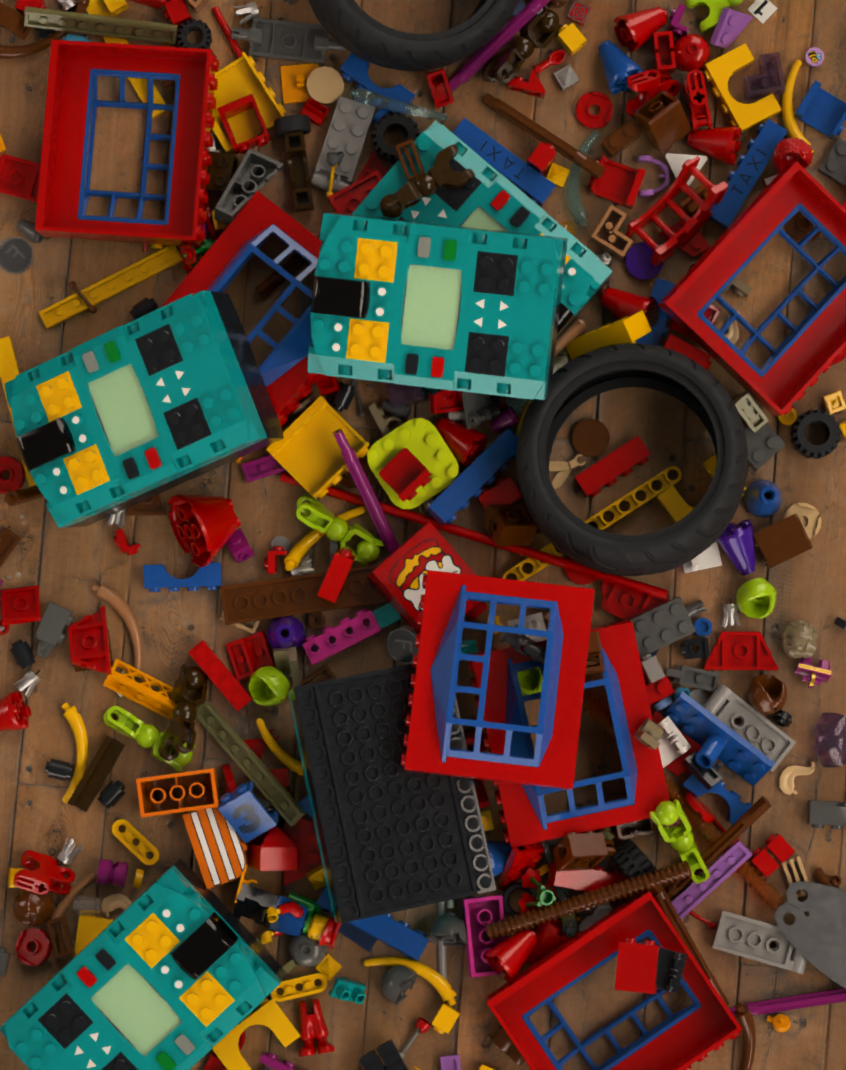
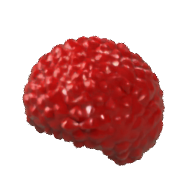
M786 138L775 146L772 160L778 173L787 164L795 161L806 169L812 163L813 153L810 145L804 140Z

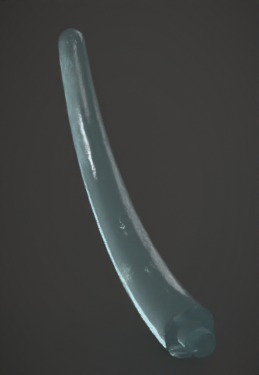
M359 87L357 90L353 89L351 92L354 100L362 104L442 121L448 119L446 113L399 101Z
M594 131L583 143L579 151L587 155L592 145L599 138L600 132ZM572 163L567 183L568 205L571 215L574 217V222L576 224L580 223L585 228L589 225L586 220L589 216L583 207L580 197L579 181L582 168Z
M542 841L541 844L545 848L543 854L550 869V863L555 862L553 852L548 842ZM555 887L558 902H561L562 899L567 900L570 897L568 889ZM570 913L569 916L563 915V918H561L562 930L567 933L568 937H573L578 926L575 914L572 915Z

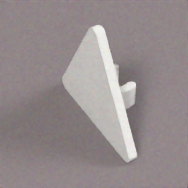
M666 154V159L675 178L678 177L686 160L699 156L700 160L696 168L700 171L708 158L702 155ZM691 175L687 182L689 186L695 178L693 175Z

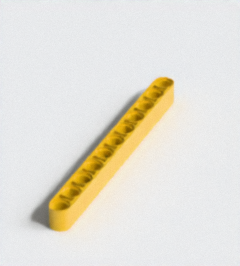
M676 466L668 467L584 522L587 524L594 522L597 525V529L603 531L676 484L682 477L681 470ZM668 471H675L677 479L670 480L667 476ZM652 481L660 482L661 489L659 491L652 489ZM637 491H642L645 494L643 501L636 499L635 493ZM625 501L629 504L628 511L620 510V502ZM604 512L612 513L613 520L611 522L603 519ZM552 543L539 550L558 557L564 556L563 553L555 551ZM528 557L508 570L503 575V579H506L508 574H514L517 580L525 581L550 564L541 563L539 560ZM523 564H531L533 571L530 574L524 573L522 570Z

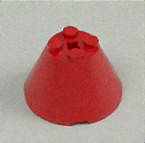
M176 494L171 496L168 504H171V510L168 511L174 535L183 552H188L193 558L191 561L199 567L207 566L236 532L237 527L241 526L240 519L235 515L233 510L234 504L230 498Z

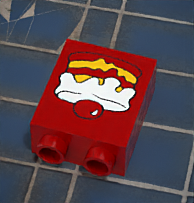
M430 522L422 526L366 576L416 634L421 632V628H418V616L423 614V609L420 608L421 594L425 595L422 582L423 575H427L428 570L476 575ZM467 600L465 615L472 622L489 606L485 602Z

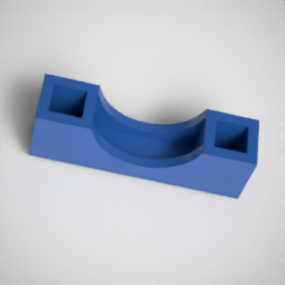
M351 53L340 68L341 77L349 83L353 81L357 84V88L362 93L366 94L368 92L379 105L382 103L386 105L391 114L393 112H397L398 115L404 114L415 100V94L401 84L392 88L378 87L369 78V62Z
M660 278L655 280L650 298L654 300L659 313L658 321L651 328L652 331L635 340L636 343L662 346L659 344L661 337H665L668 329L665 324L667 319L671 320V317L657 304L676 285L675 283Z
M221 562L209 563L205 567H199L198 571L187 579L172 577L163 564L143 565L144 588L149 589V592H161L160 589L168 588V592H178L180 588H187V591H199V587H207V590H218V586H223Z
M690 773L681 784L697 797L706 793L720 795L727 803V821L732 825L752 806L749 802L744 804L740 801L741 796L735 791L729 792L724 788L726 784L722 781L708 791Z

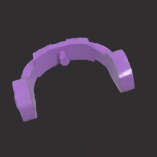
M650 155L637 156L638 163L656 164L664 172V174H660V178H664L661 187L638 191V197H652L655 193L668 186L670 180L668 166L657 159H653Z

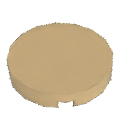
M318 67L307 78V93L310 98L320 104H332L343 93V78L332 67Z
M797 503L786 510L783 519L797 513L809 539L818 534L822 519L814 506L808 503Z

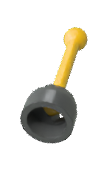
M327 153V162L331 166L329 190L326 193L327 198L333 195L335 167L341 164L343 156L341 153Z

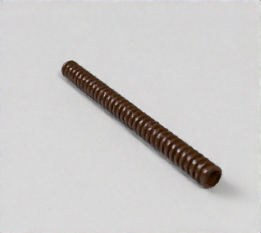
M686 860L682 864L678 862V865L672 864V867L666 866V869L660 868V871L656 869L653 873L650 871L649 874L646 875L644 873L641 877L637 875V878L631 877V880L619 881V884L615 882L612 886L609 884L606 888L605 886L602 889L596 888V891L590 890V893L584 892V895L579 894L578 897L574 895L571 899L568 897L567 900L562 899L561 902L555 901V904L544 905L543 908L538 907L537 910L533 908L532 911L521 912V915L515 914L514 917L509 916L508 919L505 917L502 921L498 919L496 923L495 921H492V924L486 923V932L489 939L494 940V937L499 938L500 935L505 936L506 933L510 935L511 932L516 933L517 930L522 931L523 928L528 929L529 926L534 927L535 924L538 926L541 922L545 924L546 921L557 920V917L563 918V915L569 916L570 913L573 915L576 911L578 913L581 912L582 909L586 911V908L592 909V906L604 905V902L608 904L611 900L614 902L616 901L615 899L618 898L620 900L623 896L627 898V895L633 896V893L639 894V891L645 892L646 889L649 891L652 887L655 889L658 885L662 887V884L668 885V882L674 883V880L680 881V878L684 880L687 876L690 878L692 877V872Z

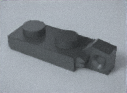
M677 665L676 670L666 668L665 675L674 677V682L679 685L715 692L720 677L719 673L684 665Z

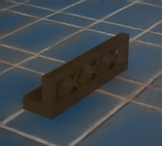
M106 736L68 804L76 806L85 812L88 811L125 748V744L111 736Z

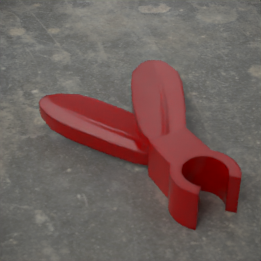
M264 739L243 740L250 749H254L255 755L261 759L267 745Z

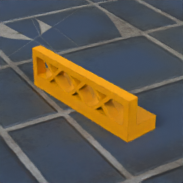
M116 658L111 668L112 674L106 677L103 686L172 720L173 708L176 704L169 698L168 694H172L173 687ZM118 666L123 669L126 674L115 671L116 667ZM133 677L141 678L143 683L136 682ZM151 686H157L160 691L156 692L152 690Z

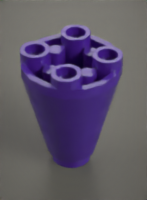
M750 519L743 520L737 525H734L733 522L729 523L717 541L741 575L750 574L755 571L756 565L753 526Z
M293 616L275 618L267 631L268 641L274 649L296 647L298 650L304 643L305 628ZM287 630L288 636L282 637L281 631Z

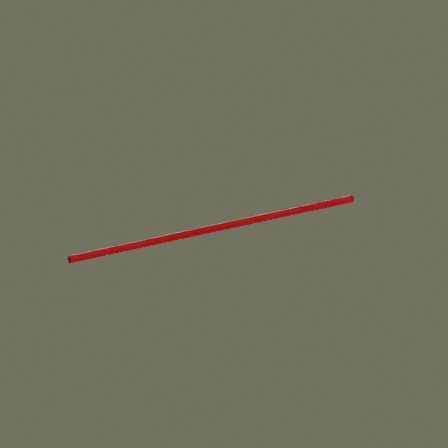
M282 472L280 481L302 487L289 473ZM331 486L327 489L329 492L326 495L366 507L360 495ZM378 501L383 512L422 525L430 522L436 529L666 600L668 590L623 576L596 571L580 563L526 546H498L490 535L458 525L448 524L447 522L441 526L432 517Z

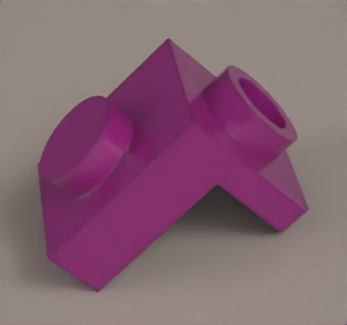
M681 4L678 5L677 9L673 8L669 17L672 20L669 29L677 36L686 35L689 28L679 24L686 9V6Z
M241 528L236 530L227 541V545L237 563H240L253 556L254 552Z

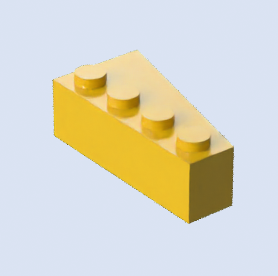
M643 310L630 317L626 316L612 324L609 323L597 330L595 329L576 337L566 346L571 360L580 355L601 347L614 344L636 343L635 340L652 330Z

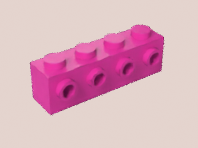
M365 608L356 613L357 617L351 620L347 617L339 621V626L335 628L329 626L322 630L323 634L317 637L313 634L305 638L306 643L302 645L312 665L382 631L372 611H367Z

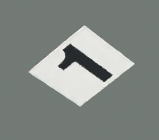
M756 0L747 10L763 24L778 8L769 0Z

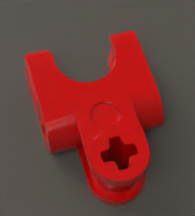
M653 69L629 76L627 78V86L634 92L639 93L634 99L626 103V113L635 117L633 112L662 90L672 96H676L680 91V83L675 79L672 80V76L669 73H660Z
M692 70L687 74L683 84L691 129L695 131L697 127L701 126L712 128L704 75L699 70Z
M27 850L22 854L21 865L25 869L19 870L15 874L14 884L16 887L40 895H45L49 891L59 895L70 893L72 889L71 883L75 880V873L71 869L60 867L55 858L32 850Z

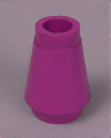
M512 408L509 410L505 409L490 423V426L497 433L515 426L519 419Z

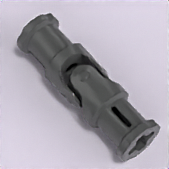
M503 632L499 642L511 645L515 651L524 656H531L535 662L545 663V657L543 656H545L546 650L544 646H536L535 641L525 635ZM525 640H527L528 643L524 646V650L522 651L521 645Z

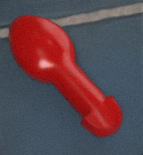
M559 49L551 52L548 59L533 67L535 73L540 74L549 66L562 63L566 58V51Z
M205 205L204 211L207 212L206 224L208 234L211 239L217 240L210 205Z

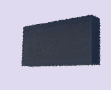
M347 922L342 923L339 930L340 933L368 952H370L377 941L376 938Z

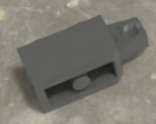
M49 603L36 631L37 639L40 640L36 654L48 658L55 646L58 647L59 644H63L66 637L65 629L72 624L74 616H72L73 611L55 603Z

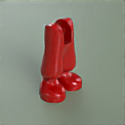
M319 998L312 999L314 1014L307 1015L305 1000L299 1002L300 1039L304 1043V1046L298 1051L299 1057L316 1054L314 1038L317 1039L318 1054L335 1051L334 1045L327 1042L328 1029L324 1021Z

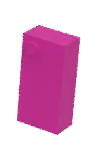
M494 894L461 898L462 918L467 929V944L465 943L468 976L473 978L499 975L485 959L487 956H484V954L506 940V934L505 936L500 935L499 938L494 937V940H490L485 926L486 923L492 924V921L496 923L498 919L503 920L502 895Z

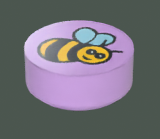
M810 48L805 54V62L810 67H818L824 61V53L820 48Z

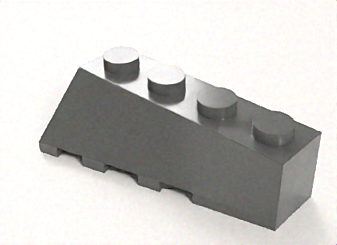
M249 148L215 207L214 219L229 225L256 191H259L284 164Z
M808 800L807 823L812 824V828H824V825H831V829H843V826H846V802Z

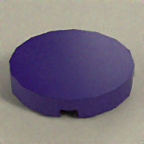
M645 242L632 246L625 260L627 271L632 277L641 280L653 279L663 267V262L656 267L650 262L653 250Z

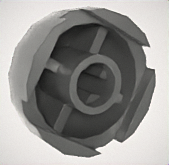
M445 913L444 916L436 918L432 923L429 931V940L436 944L438 941H442L443 946H463L464 942L467 944L466 924L455 913Z
M302 929L299 936L291 938L289 953L298 965L313 967L321 963L325 958L328 946H318L319 941L309 938L307 936L308 932L303 933Z
M404 965L394 966L390 970L386 969L381 976L383 980L381 984L382 993L390 1002L395 1005L400 1004L407 997L405 993L408 989L412 990L417 980V972Z

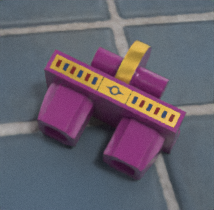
M802 657L795 668L794 674L802 676V681L808 682V688L812 689L814 684L821 685L822 681L828 682L832 676L833 670H830L829 661L819 660L818 667L811 665L812 658Z

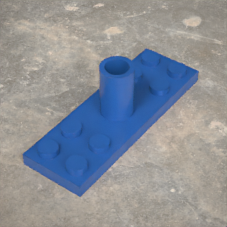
M684 692L662 714L665 718L669 716L677 728L702 746L695 756V760L703 768H711L715 761L719 759L746 782L754 786L775 764Z

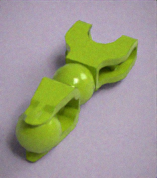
M685 0L684 3L691 9L701 5L709 10V16L699 25L701 33H706L716 28L724 7L730 8V6L740 5L744 0Z
M303 494L298 498L297 518L309 527L317 529L323 534L325 533L330 540L339 541L340 550L342 548L351 550L353 552L352 555L356 556L354 561H358L362 566H368L369 562H373L379 557L380 547L384 546L381 540L373 537L370 532L359 524L348 526L344 519L334 517L332 512L312 496ZM354 534L364 539L358 543L356 551L346 545V542L350 541L351 536Z
M119 706L110 707L104 714L103 722L106 726L133 740L136 739L141 747L151 748L153 758L171 766L177 772H183L182 767L189 765L192 761L193 751L186 754L179 753L178 757L171 761H166L160 756L158 747L166 730L159 733L154 725L144 724L143 721ZM111 714H115L118 720H113Z
M676 799L674 802H661L657 805L655 812H650L651 819L657 825L664 841L670 842V845L678 851L683 863L685 860L689 863L692 880L695 883L706 881L709 879L710 874L694 841L691 825L680 802ZM680 816L681 819L678 821L679 824L670 827L669 825H673ZM702 869V875L697 876L694 874L695 870Z

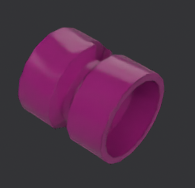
M101 859L97 874V884L109 885V883H112L113 886L124 888L128 874V863L117 861L113 864L112 860Z

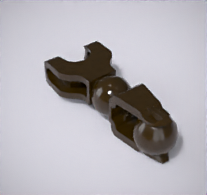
M545 5L519 30L520 36L513 39L510 47H506L481 69L483 80L486 82L498 81L499 83L510 82L519 73L521 65L525 62L524 59L529 58L533 54L534 48H546L554 39L558 30L563 26L559 25L557 13L547 9V5ZM535 25L537 26L538 30H540L542 33H545L537 41L535 40V36L532 32V29ZM490 68H494V74L492 77L488 76V71Z
M452 144L437 154L434 167L429 169L428 173L419 174L415 177L414 181L407 182L394 194L385 195L381 199L380 210L388 218L399 217L405 209L417 205L423 197L432 196L436 193L437 189L440 190L443 187L459 189L474 178L475 173L471 169L462 172H456L451 169L449 162L459 151L458 147Z
M183 664L180 667L179 678L175 681L171 698L176 704L173 708L174 719L170 721L159 748L160 756L166 761H171L177 758L179 753L186 754L194 748L196 732L194 730L195 722L193 721L197 717L196 707L205 703L207 694L206 683L208 681V676L204 675L203 671L198 667H186ZM185 688L196 690L193 700L185 693ZM169 745L172 746L171 755L167 753V746Z

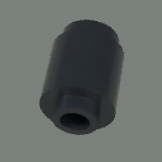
M145 297L134 305L133 309L129 312L136 320L155 311L159 306L153 298L148 299V297Z
M343 382L338 386L339 390L334 392L330 401L333 404L332 408L340 412L343 409L348 410L355 395L353 393L355 388Z
M21 639L11 644L13 648L10 649V652L21 669L36 663L34 660L35 656L27 641L23 642Z
M51 759V762L47 761L45 773H48V778L61 781H71L74 765H70V762Z
M111 780L100 792L98 800L108 809L111 806L114 807L125 795L124 789L126 787L119 780Z

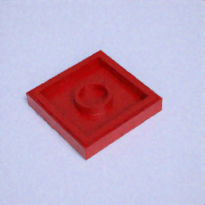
M39 585L1 590L3 626L41 621Z

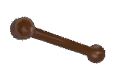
M70 281L69 287L77 292L90 308L91 313H96L97 308L92 306L77 288L76 282Z

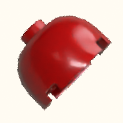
M686 34L680 37L674 44L673 51H675L676 67L681 71H700L708 62L710 48L703 37L697 34Z

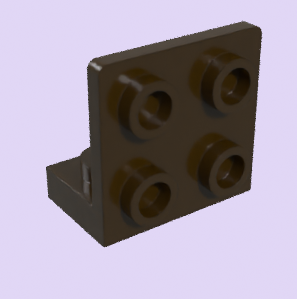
M209 151V154L212 156L211 166H208L207 173H210V184L206 185V190L224 193L237 170L238 158L234 154Z

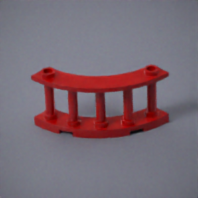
M699 156L686 160L678 177L661 199L637 220H632L627 225L628 229L625 236L631 237L637 234L653 250L650 262L655 267L673 255L674 252L672 250L679 244L685 245L713 214L711 209L715 203L720 204L729 187L724 181L718 185H713L696 168L700 160ZM691 175L708 190L705 200L687 184ZM681 190L699 206L693 217H689L673 201ZM667 206L684 222V227L676 233L658 217ZM652 221L669 240L663 245H658L642 228Z

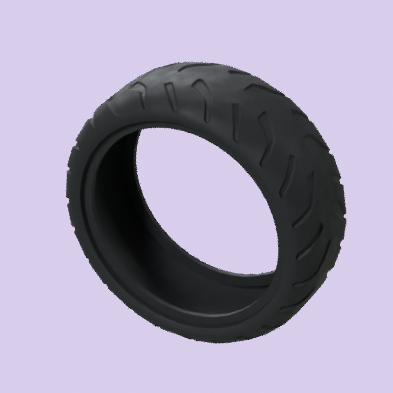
M308 0L320 24L344 48L364 61L384 68L401 71H426L441 68L468 57L484 46L502 29L519 0H480L476 9L462 24L442 32L413 34L398 31L381 24L362 10L354 0Z
M624 343L601 347L580 355L566 363L553 374L550 396L545 400H532L523 417L517 442L516 464L518 480L526 507L540 531L553 546L577 563L596 571L617 576H642L669 571L691 561L709 548L723 534L737 511L744 492L747 477L748 448L744 426L732 398L720 381L707 369L687 356L668 348L648 344ZM642 387L654 389L683 402L700 418L711 437L715 449L717 462L715 473L700 503L677 523L653 533L618 535L599 530L585 523L564 505L555 492L549 477L552 446L566 419L574 410L592 397L618 388Z

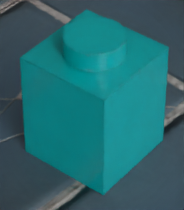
M390 603L372 611L381 629L401 619L400 614Z

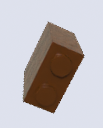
M797 513L753 534L756 548H760L763 553L761 555L762 561L765 566L769 565L770 568L813 548Z

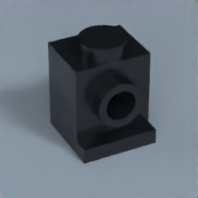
M708 638L683 640V644H680L681 656H685V659L710 657ZM693 645L698 646L697 652L692 651L691 648Z

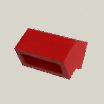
M309 98L304 104L300 115L309 116L310 122L321 128L330 109Z

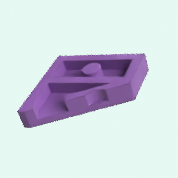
M724 7L710 43L727 49L752 20L753 16Z

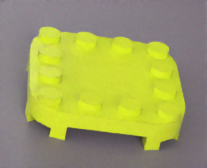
M413 418L376 441L367 453V462L373 474L391 501L401 509H413L420 506L451 485L459 474L457 459L435 425L424 418ZM403 448H407L432 473L430 476L432 480L424 488L420 486L416 490L418 494L411 501L408 499L402 501L398 494L379 475V472Z

